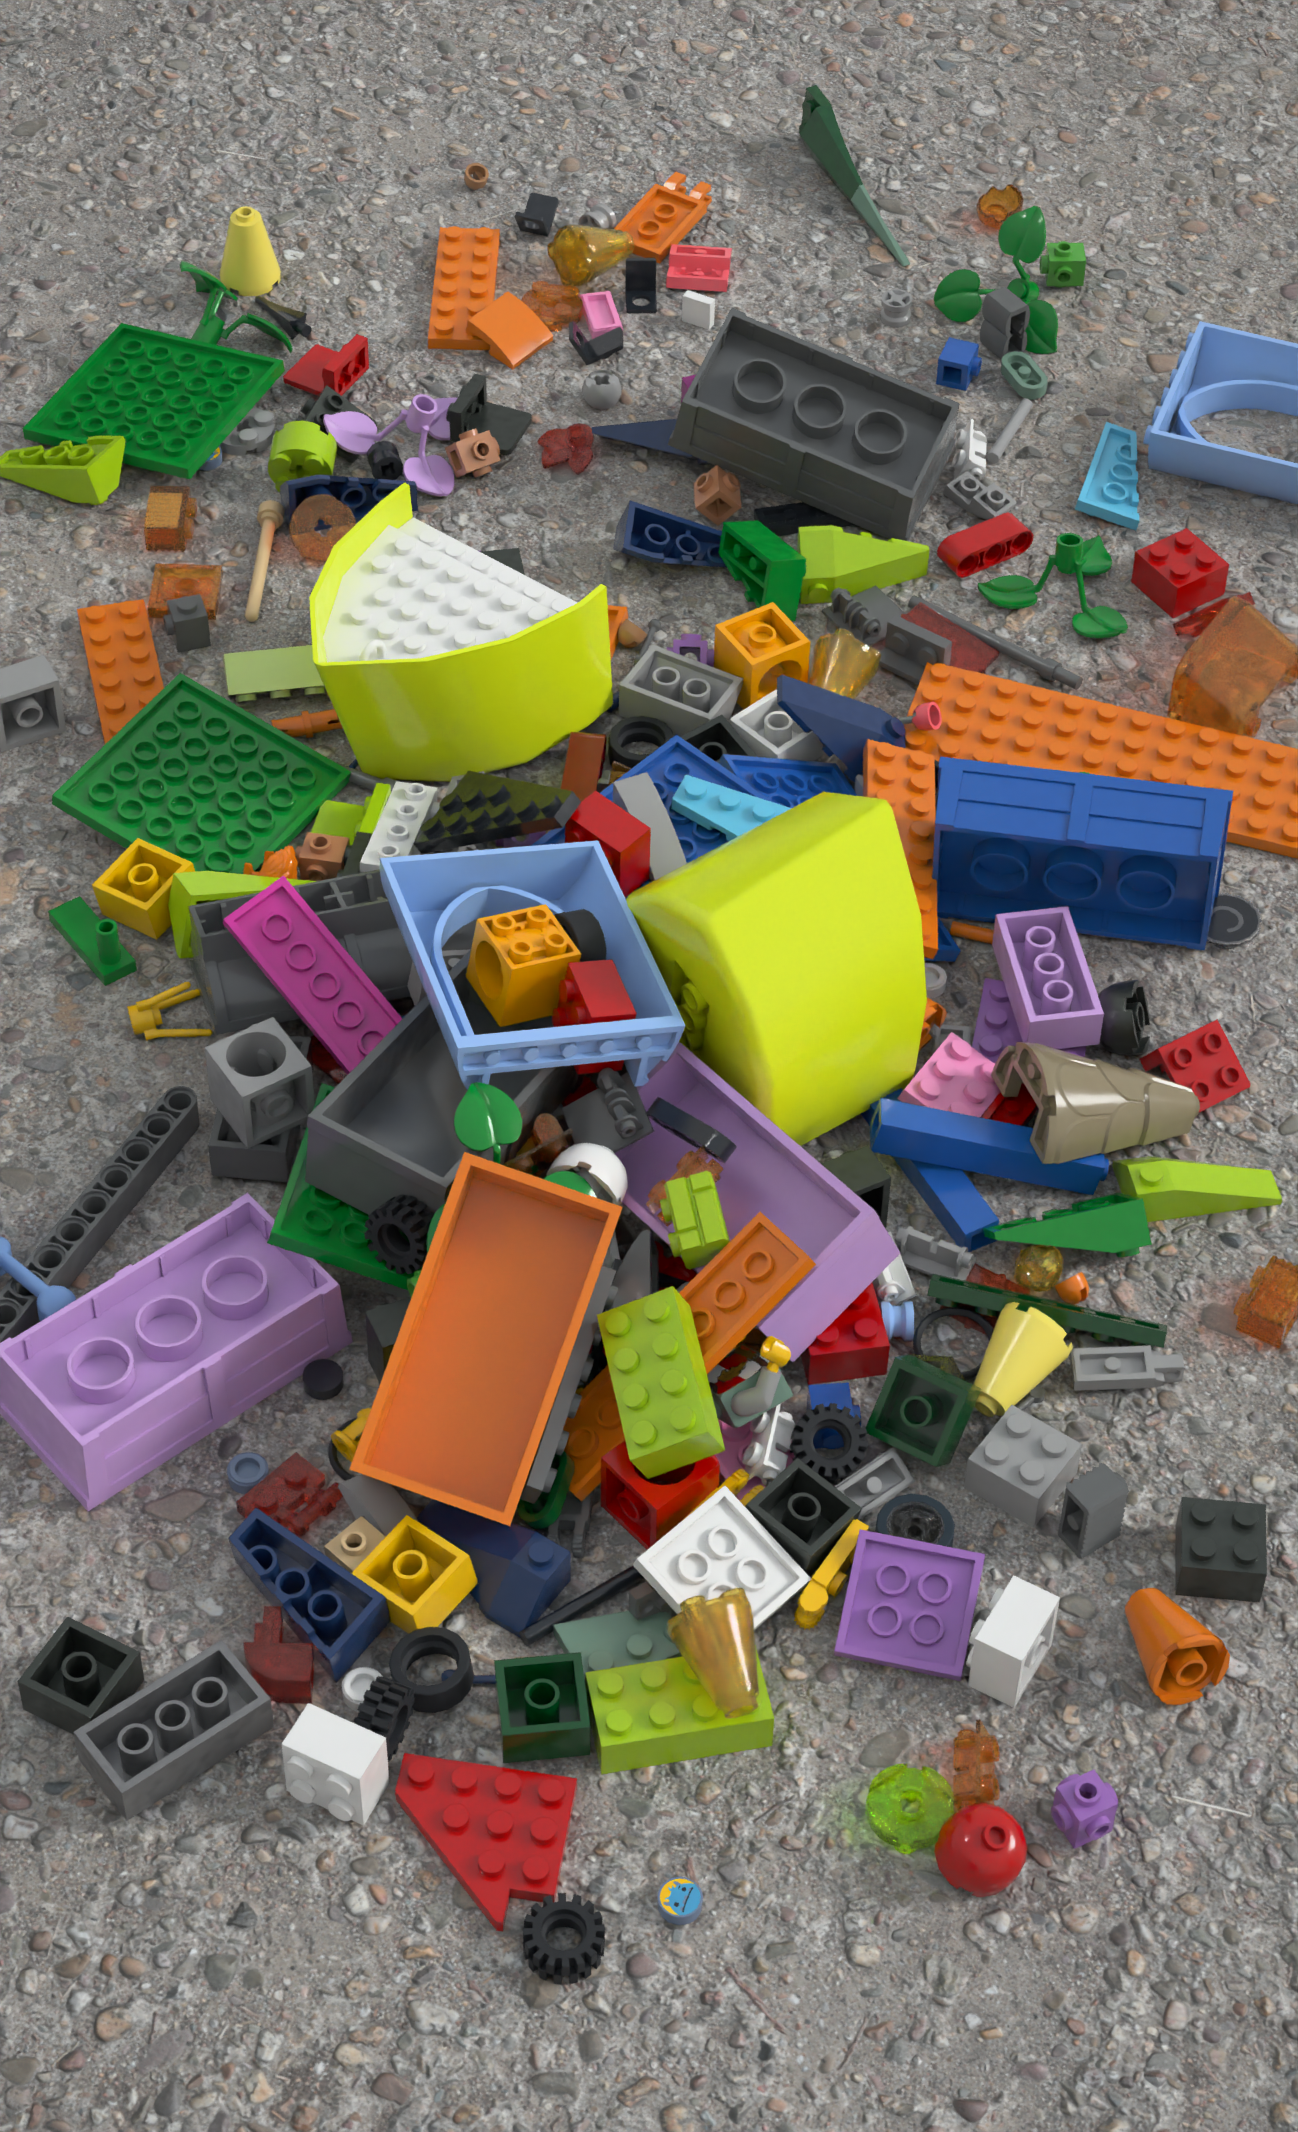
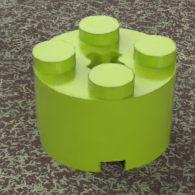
M309 421L288 422L284 424L282 430L276 431L273 435L268 461V474L275 483L276 490L280 492V486L288 480L314 475H333L337 452V443L334 436L330 432L326 435L320 431V425Z

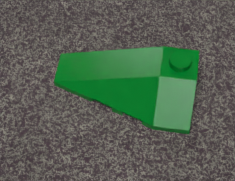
M1114 1193L1071 1204L1072 1209L1044 1211L1040 1221H1036L1035 1217H1024L983 1229L984 1236L994 1240L1116 1253L1117 1257L1139 1254V1247L1152 1245L1143 1198L1122 1193Z

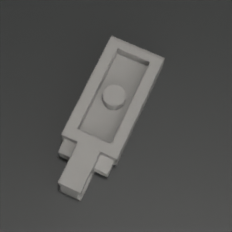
M1151 1345L1073 1348L1070 1353L1074 1391L1154 1388L1164 1386V1383L1183 1381L1185 1370L1183 1355H1161L1160 1351L1151 1350Z

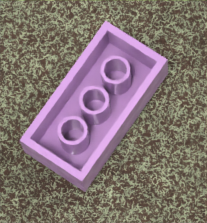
M1068 906L996 914L992 946L1022 1042L1038 1043L1055 1049L1099 1044L1104 1012Z

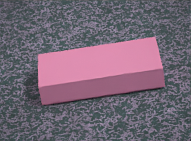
M610 291L580 295V305L592 339L618 327H621L623 330Z

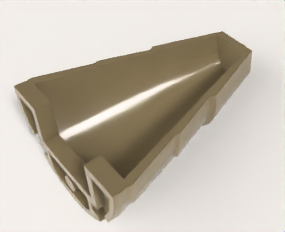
M1016 1042L1015 1046H1007L999 1055L991 1073L1003 1097H1018L1021 1084L1024 1083L1037 1104L1039 1112L1031 1134L1030 1143L1042 1164H1060L1099 1153H1109L1137 1144L1144 1146L1190 1132L1194 1118L1197 1117L1200 1109L1199 1099L1189 1087L1135 1068L1124 1069L1099 1059H1089L1038 1043Z

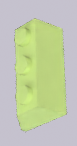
M312 645L227 653L223 655L228 697L235 696L236 702L257 700L256 694L270 693V699L291 697L290 690L304 689V695L325 693V686L313 661Z

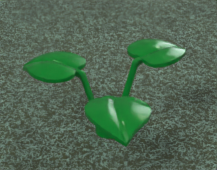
M1033 206L1008 217L1000 227L998 241L1003 253L1013 256V264L1021 278L1012 280L1007 289L1025 302L1030 309V319L1025 330L1027 334L1025 350L1039 354H1052L1057 352V313L1048 302L1037 300L1039 288L1035 282L1029 280L1030 275L1026 274L1019 262L1020 259L1025 263H1034L1041 256L1045 247L1046 225L1044 215L1040 207ZM960 269L950 273L940 282L934 295V304L947 318L956 322H967L974 319L981 310L982 300L980 295H987V293L997 289H979V275L971 270Z
M180 262L181 272L188 271L194 279L196 292L210 293L203 317L191 339L217 345L221 337L227 340L231 332L241 324L246 323L283 342L291 354L293 348L286 335L271 322L250 313L242 315L226 330L223 329L225 322L215 316L223 297H227L237 302L238 298L209 272L197 268L188 262Z
M1074 533L1060 534L1056 539L1055 555H1049L1048 564L1036 585L1030 579L1019 575H1007L992 579L986 583H978V590L993 604L1008 609L1026 608L1037 603L1036 593L1042 590L1053 566L1056 565L1061 573H1076L1080 605L1083 612L1074 615L1072 618V627L1077 633L1090 638H1109L1125 634L1128 630L1125 618L1118 611L1107 606H1097L1093 609L1087 606L1083 575H1100L1106 573L1112 567L1111 556L1105 549L1099 535L1083 542V538L1080 535Z
M475 1082L470 1084L465 1096L456 1109L454 1130L459 1141L473 1151L481 1152L492 1147L493 1162L500 1164V1145L512 1144L521 1135V1113L514 1101L503 1091L489 1084ZM558 1171L544 1178V1180L596 1197L590 1184L576 1173ZM446 1202L438 1208L431 1220L427 1234V1253Z

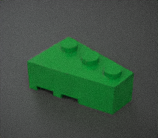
M758 520L724 522L719 555L734 580L742 581L747 590L744 593L746 600L754 602L757 608L774 602L791 621H796L802 581L806 574V558Z

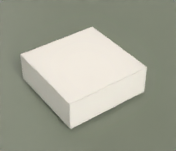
M687 290L682 298V321L710 330L714 325L715 299Z

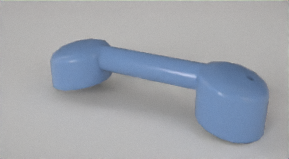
M0 1237V1276L8 1273L37 1297L36 1303L40 1321L77 1300L73 1292L66 1287L48 1286L12 1257L10 1242L6 1238Z

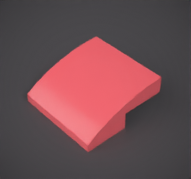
M672 244L669 254L666 288L727 292L732 248Z

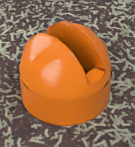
M1082 1272L1054 1286L1059 1297L1065 1303L1073 1305L1085 1301L1089 1294L1088 1282Z

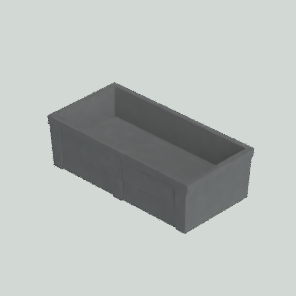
M731 308L681 402L676 425L669 438L668 445L886 538L909 541L955 447L956 439H954L960 403L946 397L943 399L857 363L849 356L839 352L837 354L750 318L744 312Z
M471 950L449 971L474 1035L553 1027L552 1015L500 1027L466 978ZM427 995L308 1115L307 1128L309 1129L305 1182L368 1215L394 1196L396 1198L399 1195H405L406 1199L410 1196L415 1197L416 1205L423 1202L427 1205L425 1212L427 1214L431 1212L435 1214L438 1208L447 1201L464 1152L493 1162L492 1147L481 1152L473 1151L464 1146L456 1136L454 1116L467 1089L461 1081ZM574 1065L492 1073L490 1075L489 1085L507 1094L517 1105L522 1118V1130L518 1140L512 1144L500 1145L501 1165L508 1167L515 1160L517 1152L527 1140L531 1138L570 1093L574 1094L583 1084L585 1074H577Z

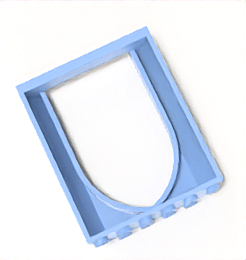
M1200 321L1195 333H1189L1185 351L1182 350L1180 352L1177 369L1172 370L1169 380L1170 388H1164L1160 406H1156L1152 425L1147 426L1143 443L1149 445V469L1298 504V463L1207 442L1190 424L1192 420L1203 415L1230 409H1261L1298 417V344Z
M599 841L380 858V877L383 890L461 1081L467 1090L470 1084L475 1082L489 1084L492 1073L624 1060L634 1086H644L649 1081L647 1074L661 1059L663 1061L669 1059L686 1025L634 915L627 905L625 896ZM546 904L553 915L580 909L591 912L598 920L604 934L606 960H613L637 1013L636 1018L632 1020L474 1035L443 959L442 947L446 941L461 927L476 919Z

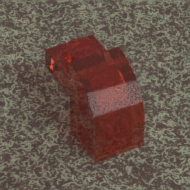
M264 1606L263 1623H255L254 1642L243 1643L246 1670L271 1698V1701L312 1704L315 1674L313 1643H283L282 1607Z

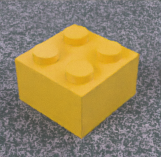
M137 838L92 884V888L102 915L157 940L172 925L168 902L173 873L195 872L192 862Z
M408 1515L395 1526L352 1572L354 1576L385 1596L391 1618L390 1622L408 1634L417 1629L430 1626L438 1627L478 1584L470 1556Z

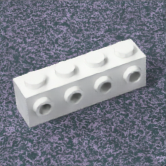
M396 781L360 861V873L380 869V858L424 855L420 853L413 843L422 833V825L434 817L440 809V802H437V787Z

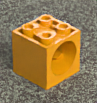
M774 602L715 625L714 668L743 678V685L737 699V703L743 710L776 690L777 677L780 675L808 683L810 641Z
M546 904L483 917L476 921L466 978L500 1027L551 1016L553 1009L558 1006L560 998L559 983L565 978L568 963L580 962L581 953Z

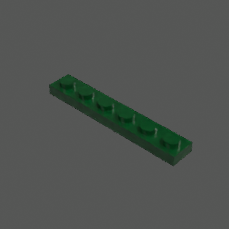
M938 1274L932 1275L927 1296L936 1297L935 1303L947 1307H958L959 1303L974 1306L975 1312L988 1316H997L998 1311L1001 1312L1006 1304L1016 1302L1019 1303L1016 1308L1017 1310L1026 1312L1029 1307L1035 1308L1054 1320L1066 1333H1075L1076 1329L1092 1332L1091 1337L1097 1340L1115 1342L1117 1337L1130 1340L1131 1346L1151 1345V1350H1154L1155 1346L1164 1348L1167 1335V1325Z

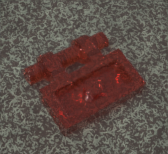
M295 1452L237 1500L236 1506L237 1512L245 1518L257 1508L296 1536L302 1538L309 1532L310 1524L321 1515L326 1517L336 1509V1503L343 1495L338 1488L339 1484L336 1482L326 1490L321 1489L326 1485L325 1475ZM304 1502H306V1503L308 1504V1505H307L304 1509H302L299 1513L294 1512V1511H295L297 1508H299Z

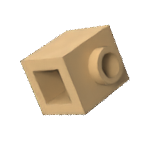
M360 1516L324 1546L325 1556L352 1573L386 1536Z

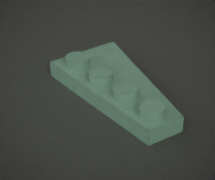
M623 1611L553 1625V1635L564 1654L581 1652L584 1680L585 1672L695 1655L709 1649L678 1615L671 1617L667 1612H659L637 1620L629 1611Z

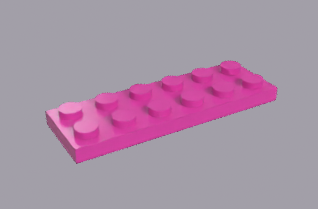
M284 875L223 919V925L347 1075L402 1020L401 1016Z

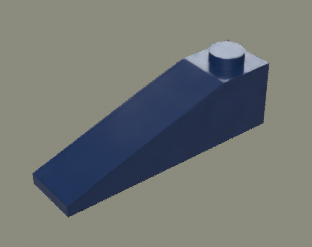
M314 475L284 482L280 486L281 505L285 509L284 518L292 536L358 523L382 499L403 483L410 486L412 512L418 511L417 485L415 481Z

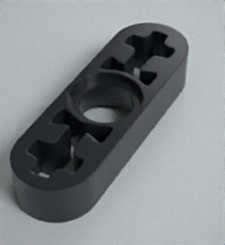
M660 1097L655 1099L646 1112L648 1117L659 1126L722 1163H726L737 1148L730 1139L716 1129Z

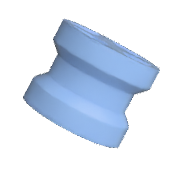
M880 1301L879 1307L888 1340L892 1337H901L904 1341H913V1302L904 1301L901 1305H891L888 1301Z

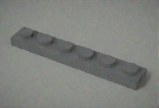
M605 1266L601 1267L520 1499L535 1504L541 1492L549 1493L553 1485L557 1470L551 1468L554 1455L561 1456L565 1449L569 1432L564 1431L563 1428L567 1417L574 1419L582 1398L581 1395L575 1393L579 1380L586 1383L592 1369L594 1359L588 1357L591 1345L598 1346L602 1338L597 1314L602 1313L603 1309L610 1310L618 1291V1287L612 1285L616 1270Z

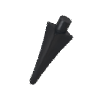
M260 296L255 297V302L275 319L292 340L298 334L303 337L310 335L312 328L305 323L307 313L278 305Z

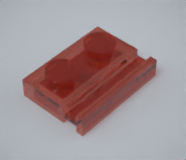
M1250 592L1221 599L1172 625L1177 636L1191 633L1192 638L1209 632L1211 630L1210 626L1216 623L1221 625L1235 619L1236 613L1255 603Z

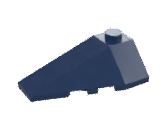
M677 419L592 427V434L602 438L697 460L698 465L712 464L668 445Z
M631 500L629 501L616 526L614 550L655 563L727 568L719 555L722 531Z
M785 675L777 677V704L805 733L813 731L823 744L822 750L828 757L835 754L845 764L844 773L853 782H855L858 774L863 776V748L867 739L905 748V725L898 718L892 717L881 708Z
M434 1499L416 1517L419 1523L470 1556L478 1584L469 1593L477 1601L480 1611L487 1619L519 1638V1631L535 1623L571 1581V1552L536 1531L513 1523L508 1526Z

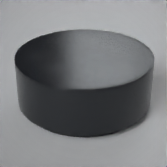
M315 1360L309 1363L303 1371L304 1390L314 1399H331L337 1396L343 1388L342 1368L332 1360Z

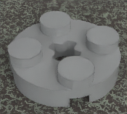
M253 407L219 445L222 452L242 456L247 455L248 450L257 448L258 453L268 448L272 444L275 433L273 414L269 411Z

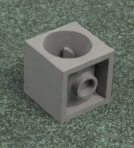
M274 1017L253 1024L245 1030L205 1047L210 1099L247 1149L307 1121L308 1115L312 1112L315 1104L312 1066Z

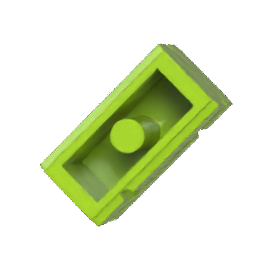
M703 1171L689 1175V1178L682 1177L667 1181L664 1184L667 1198L660 1200L665 1222H673L675 1232L668 1234L674 1258L682 1256L685 1267L688 1269L707 1265L730 1242L711 1172Z

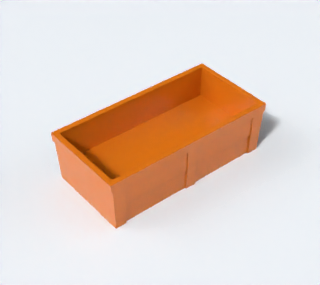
M464 1152L349 1470L510 1526L623 1207Z

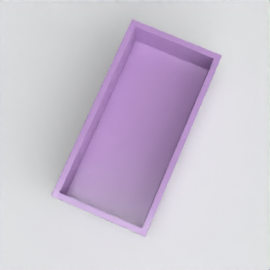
M678 1042L667 1061L661 1059L647 1074L649 1081L644 1086H637L646 1112L655 1099L660 1097L716 1129L730 1139L737 1148L726 1163H722L668 1132L649 1118L654 1132L614 1153L626 1168L628 1177V1188L622 1205L628 1207L670 1248L668 1234L675 1232L673 1222H665L660 1204L661 1199L667 1198L664 1187L667 1181L682 1177L689 1178V1175L703 1171L711 1172L717 1188L730 1241L759 1212L763 1213L816 1264L756 1325L766 1337L773 1336L784 1342L790 1350V1360L794 1362L815 1341L816 1336L820 1335L900 1254V1251L872 1207L683 1044ZM705 1266L694 1268L692 1270H694L698 1274Z
M248 1193L231 1202V1206L136 1264H129L114 1274L113 1278L12 1339L9 1337L0 1343L1 1416L87 1511L98 1506L303 1374L305 1367L309 1363L318 1359H327L353 1342L351 1332L347 1329L340 1285L313 1258L268 1244L267 1242L275 1220Z

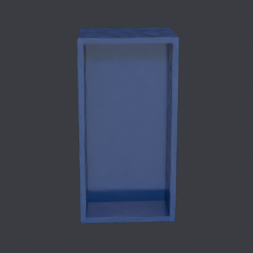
M940 757L932 879L937 880V915L939 918L944 919L950 917L995 923L996 914L1068 906L1077 933L1187 946L1188 949L1205 950L1215 897H1218L1233 791Z

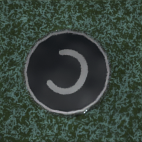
M1219 893L1218 897H1215L1206 948L1215 952H1220L1221 949H1230V953H1237L1250 948L1260 935L1262 925L1260 911L1251 901L1239 895Z

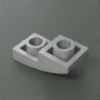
M968 471L948 483L943 492L945 496L961 508L986 520L1009 512L1017 504L1014 499L994 482L986 487Z
M361 1474L338 1485L356 1520L362 1516L385 1536L406 1515L418 1521L400 1494L389 1483Z

